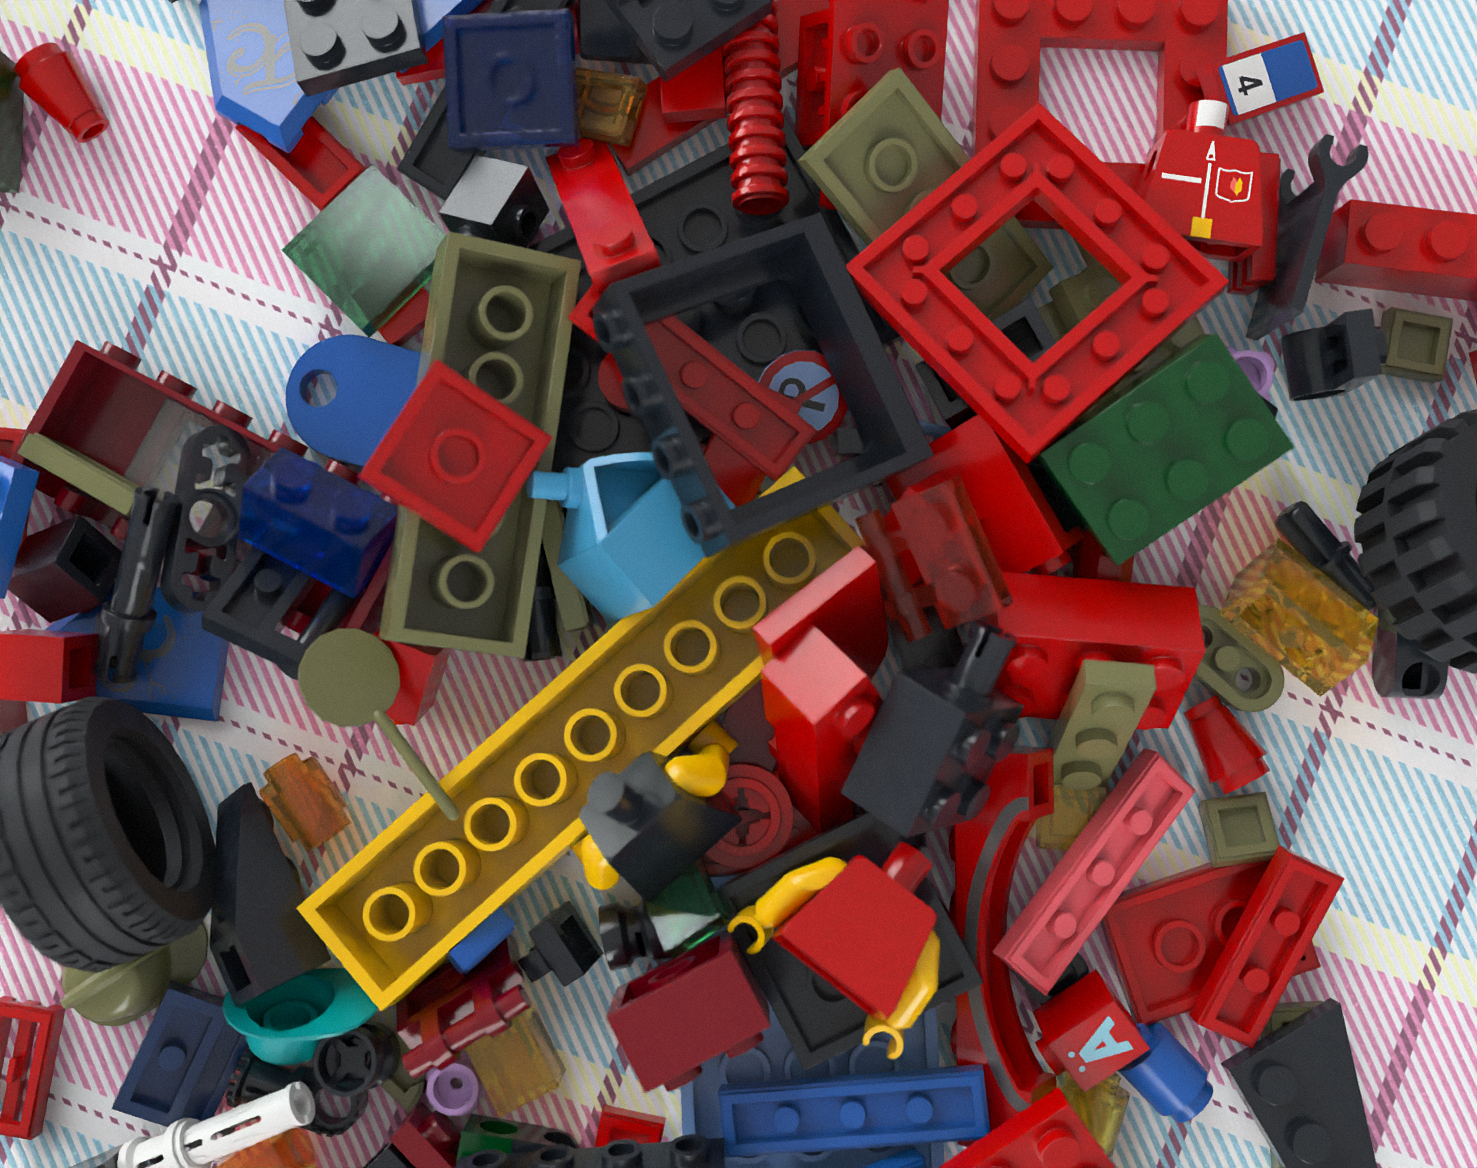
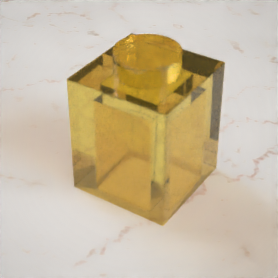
M532 1001L531 1008L512 1019V1027L495 1038H491L487 1034L465 1048L499 1118L558 1088L566 1071Z

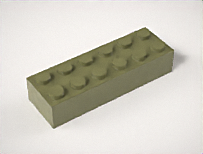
M448 231L436 248L416 387L431 364L438 359L552 436L551 442L533 468V471L551 472L573 324L567 317L575 308L581 260ZM526 479L480 553H475L398 504L379 638L388 641L525 658L547 499L529 498L527 495Z

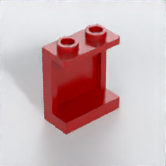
M979 415L974 416L931 442L929 446L934 456L902 474L885 480L898 501L908 487L938 472L984 516L982 521L937 571L957 607L980 596L986 606L995 571L1025 573L1032 569L1033 573L1038 575L1052 573L1072 560L1067 550L1084 538L1079 526L1064 531L1024 460Z

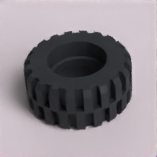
M1477 409L1447 419L1392 452L1369 473L1367 484L1361 489L1356 511L1362 515L1355 519L1354 542L1361 543L1363 553L1357 559L1362 576H1370L1375 587V591L1370 594L1380 610L1387 608L1396 621L1392 626L1404 638L1409 640L1415 638L1421 643L1419 650L1440 662L1449 660V666L1477 674Z

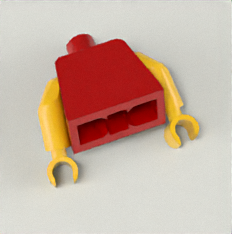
M905 842L897 844L881 868L859 854L847 863L838 858L828 857L790 871L757 901L756 906H747L742 909L728 925L729 934L740 923H748L755 927L758 939L745 951L748 954L759 952L771 937L869 1014L864 1024L863 1044L867 1046L870 1038L877 1032L885 1031L893 1036L887 1047V1058L896 1059L901 1055L904 1047L905 1028L912 1027L938 988L940 941L932 930L938 915L932 908L913 895L931 870L933 864L920 851ZM774 928H778L773 935Z

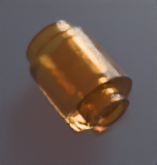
M295 752L283 758L263 773L268 783L258 793L291 842L300 841L307 853L319 847L352 823L344 812L348 807L347 803L315 756L302 761Z

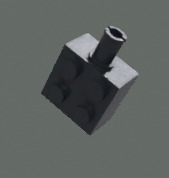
M976 621L973 627L974 632L957 667L898 671L841 791V794L906 838L974 819L983 809L989 798L991 787L986 782L996 762L1002 761L1010 753L1018 739L1020 729L1015 724L1024 705L994 688L1018 639L1009 632H1006L1004 637L1000 636L1003 629L985 621Z

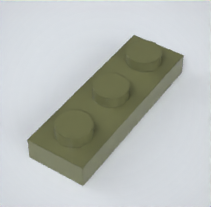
M1084 659L1047 744L1048 748H1053L1054 783L1063 784L1072 790H1089L1107 785L1156 691L1154 665Z

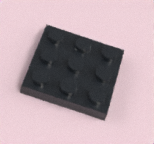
M865 810L715 887L712 895L729 925L731 920L747 906H756L757 901L790 871L828 857L838 858L847 863L859 854L881 868L899 842H905L912 847L914 846L909 837L906 838ZM928 874L913 895L932 908L938 915L932 930L940 941L938 988L921 1014L983 984L982 974ZM740 923L732 931L805 1071L863 1043L864 1024L869 1014L771 937L759 952L755 954L745 952L758 939L757 930L751 924ZM774 928L773 935L778 928ZM885 1031L877 1032V1033H875L871 1038H873V1037H875V1036H877V1035H879V1034H881V1033H883V1032H885Z

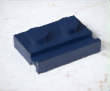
M170 980L118 1090L112 1109L165 1127H169V1125L182 1118H193L202 1122L214 1117L231 1081V1075L235 1072V1067L239 1064L240 1058L248 1044L245 1035L239 1033L227 1023L222 1011L224 998Z

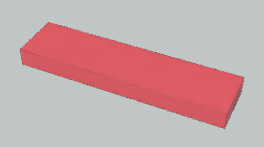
M1143 748L992 952L1032 988L1046 996L1196 790L1158 752Z

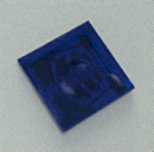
M569 9L442 16L449 149L461 152L579 146L574 14Z

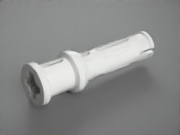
M298 1081L287 1085L284 1089L241 1104L234 1109L202 1122L198 1119L182 1118L169 1125L166 1132L151 1139L147 1136H138L124 1143L119 1151L117 1167L139 1168L141 1162L149 1160L151 1166L146 1168H210L213 1160L253 1146L258 1142L294 1127H301L311 1123L315 1116L313 1095L307 1085ZM261 1117L259 1123L235 1132L236 1127ZM220 1133L223 1135V1137L219 1139L215 1138V1135H218ZM189 1147L191 1150L186 1152L185 1148Z

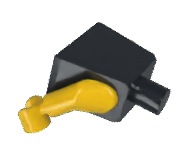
M715 720L710 722L688 746V749L695 755L679 756L672 759L653 751L645 752L637 757L620 774L610 771L604 772L592 781L588 789V803L581 808L579 818L589 834L572 847L573 852L583 864L585 878L592 887L598 890L612 888L618 883L620 875L645 901L650 903L743 820L721 790L727 781L730 762L729 754L737 748L739 743Z

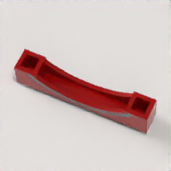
M1014 746L1002 761L996 762L986 782L991 787V791L983 809L974 819L955 824L949 835V854L952 861L955 862V890L951 895L949 914L983 977V984L956 996V1019L951 1029L950 1045L953 1054L957 1056V1066L983 1064L991 1132L1056 1089V1074L1043 1071L1023 1030L1013 996L1009 967L992 952L1007 933L1010 890L1022 847L1036 820L1054 813L1053 748ZM978 1140L957 1141V1145L969 1147Z

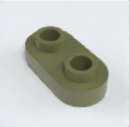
M1199 605L1201 626L1205 634L1204 644L1206 652L1195 672L1194 678L1212 694L1217 695L1221 702L1234 710L1259 712L1274 705L1280 698L1284 688V673L1280 663L1223 611L1213 606ZM1242 668H1246L1252 675V684L1246 691H1241L1235 681L1238 671Z

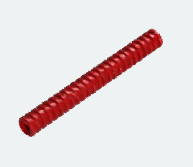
M775 0L772 1L770 15L723 45V55L726 58L724 61V74L727 76L725 92L728 94L726 111L730 114L727 118V127L731 133L728 137L729 149L733 152L729 156L730 168L734 171L731 174V187L735 190L732 194V206L736 210L749 215L771 214L784 208L789 203V191L785 188L788 184V172L784 169L787 164V155L783 150L786 139L785 133L782 131L784 127V115L781 112L783 96L779 93L782 89V78L778 74L781 63L777 55L779 53V39L776 37L778 34V21L775 18L777 15V3Z

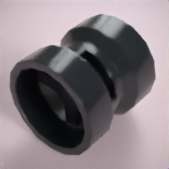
M660 893L650 903L642 898L638 905L625 907L619 902L599 906L598 918L605 957L611 971L631 967L635 959L649 956L654 961L675 957L672 927L663 893Z
M372 1021L365 1022L358 1028L341 1035L323 1038L314 1054L313 1067L315 1077L324 1090L331 1095L339 1097L357 1095L368 1089L381 1086L393 1077L399 1067L401 1057L399 1041L393 1031L387 1026ZM368 1052H369V1054H370V1062H369V1065H367V1060H368L367 1053H368Z

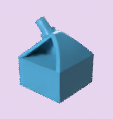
M651 452L613 454L589 459L579 468L565 467L562 473L532 470L528 476L527 495L529 498L560 500L561 506L567 508L557 566L608 623L654 607L705 557L700 544L694 543L686 533L680 513L682 504L671 480L664 479L657 470ZM720 489L729 510L736 508V506L731 502V500Z

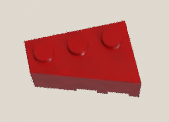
M810 623L761 670L765 717L774 727L775 737L768 741L769 753L778 762V769L772 774L786 788L792 805L819 833H822L855 803L841 794V791L879 712L883 699L867 675L819 629Z

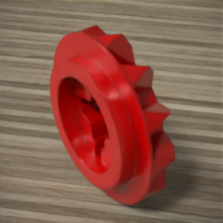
M739 763L729 766L727 781L721 790L734 806L735 798H738V788H744V797L748 798L749 808L754 810L760 809V813L770 812V817H760V820H754L749 823V832L745 833L746 843H739V833H736V827H734L705 854L723 866L747 869L770 860L784 848L792 831L794 814L792 802L786 788L773 774L757 766Z

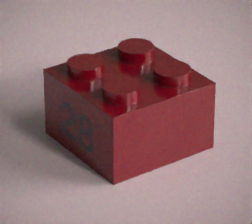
M728 928L617 987L606 1016L645 1094L661 1085H664L666 1091H673L688 1084L703 1072L700 1064L724 1051L728 1058H734L748 1052L763 1041L764 1035L762 1031L771 1027L769 1002L733 933L729 934Z

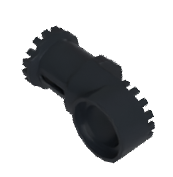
M249 1048L241 1056L240 1064H237L235 1067L237 1071H240L239 1075L234 1073L231 1075L230 1079L235 1080L236 1083L231 1082L228 1084L227 1090L229 1091L225 1095L227 1106L236 1108L241 1104L284 1089L287 1085L294 1082H302L307 1085L313 1095L315 1116L311 1123L300 1128L315 1132L320 1136L326 1134V1137H332L336 1134L341 1135L352 1127L363 1115L368 1104L367 1090L360 1094L349 1096L351 1111L348 1116L333 1118L326 1114L321 1107L320 1093L323 1088L315 1077L314 1068L302 1064L297 1069H293L284 1065L277 1066L267 1063L253 1054Z

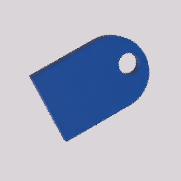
M351 334L333 336L318 342L299 358L288 378L285 398L286 409L292 427L298 436L315 451L331 459L364 468L416 389L421 353L369 337ZM321 374L333 375L337 383L335 398L325 406H312L307 398V387L310 381Z

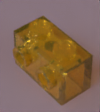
M1280 538L1235 575L1219 613L1320 697L1368 662L1379 622L1376 616Z

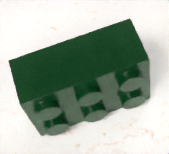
M1211 333L1197 336L1087 412L1036 457L1104 555L1119 566L1293 449L1294 445L1219 335Z

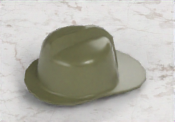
M202 922L196 931L185 937L102 972L94 973L62 966V989L65 995L60 1000V1004L64 1009L74 1008L82 1017L101 1026H122L139 1019L159 1006L170 980L188 986L199 975L207 958L208 934L204 923Z

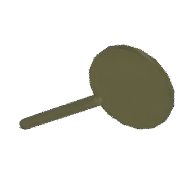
M336 629L319 636L304 652L298 668L299 691L307 707L321 720L339 727H361L375 721L446 817L452 821L457 820L460 816L458 808L386 714V711L394 703L400 687L399 666L391 649L377 636L359 629Z

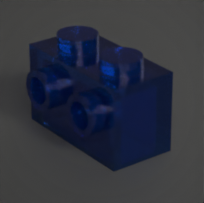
M280 447L243 485L238 539L354 599L376 573L390 547L398 507L383 500L377 494L364 490L325 470L319 464L306 460Z

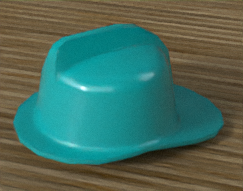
M346 968L313 969L238 1007L235 1006L228 990L222 1006L227 1023L239 1033L245 1035L253 1054L262 1061L277 1066L297 1065L312 1060L315 1050L323 1038L335 1037L358 1028L374 1016L378 1010V1007Z

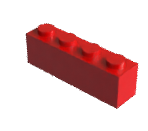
M1350 199L1332 213L1316 267L1315 282L1477 302V214Z

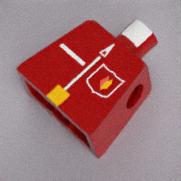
M1216 100L1195 101L1189 105L1186 130H1166L1152 147L1136 194L1205 258L1241 263L1261 248L1263 244L1260 147L1257 142L1251 139L1225 136L1229 106L1226 103Z

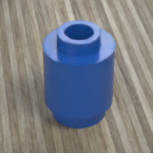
M1156 1022L1147 1026L1144 1023L1136 1024L1150 1049L1119 1069L1118 1072L1160 1115L1171 1116L1178 1123L1191 1120L1207 1106L1213 1095V1086L1207 1080V1070L1162 1023Z

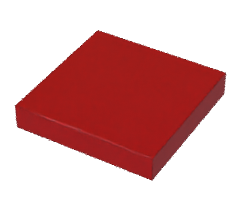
M436 359L371 455L358 478L470 550L480 553L553 437Z

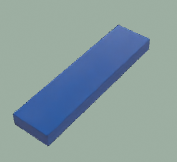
M983 1064L721 1084L718 1090L725 1158L980 1140L991 1132Z

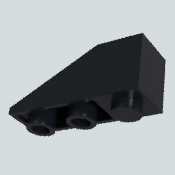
M251 782L243 784L218 804L215 857L218 887L211 909L209 948L236 1007L278 988L331 960L324 941L297 910V907L305 901L300 891L298 870L293 861L284 855L273 831L274 821L268 805L258 798Z

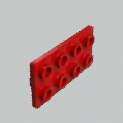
M829 0V8L800 16L795 134L801 146L811 148L890 70L901 68L941 120L949 0ZM820 189V207L823 210H837Z

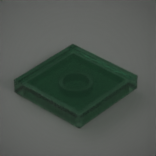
M371 164L281 251L370 338L432 278L436 248L446 234Z

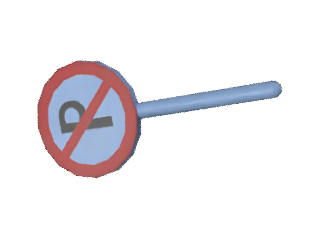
M794 350L778 356L764 369L758 381L802 405L797 415L817 430L806 445L826 439L841 425L845 415L852 416L824 355L816 351ZM918 420L925 435L940 438L951 431L949 427Z

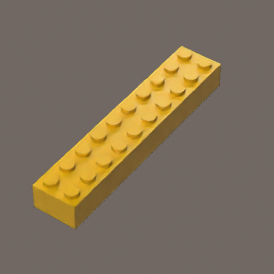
M793 466L760 497L800 481L805 477ZM831 505L707 559L705 556L654 607L622 618L438 782L458 808L460 816L457 820H449L427 791L301 903L297 910L380 1011L399 1002L447 960L448 953L499 907L502 909L507 907L589 833L580 820L579 814L581 808L588 803V789L598 775L609 771L620 774L642 753L649 751L673 758L710 722L716 720L761 679V670L764 668L753 632V626L857 546L862 548L877 562L878 574L881 572L883 562Z

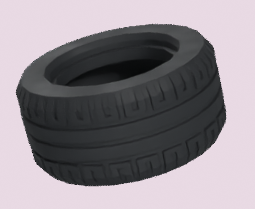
M90 696L0 736V905L23 938L43 956L63 967L96 973L131 961L196 931L212 908L217 892L215 842L205 808L187 768L170 741L154 722L136 707L121 700Z

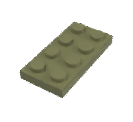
M901 68L890 70L798 162L863 242L869 246L971 159ZM1013 216L944 276L992 321L1013 309L1054 267L1015 216Z

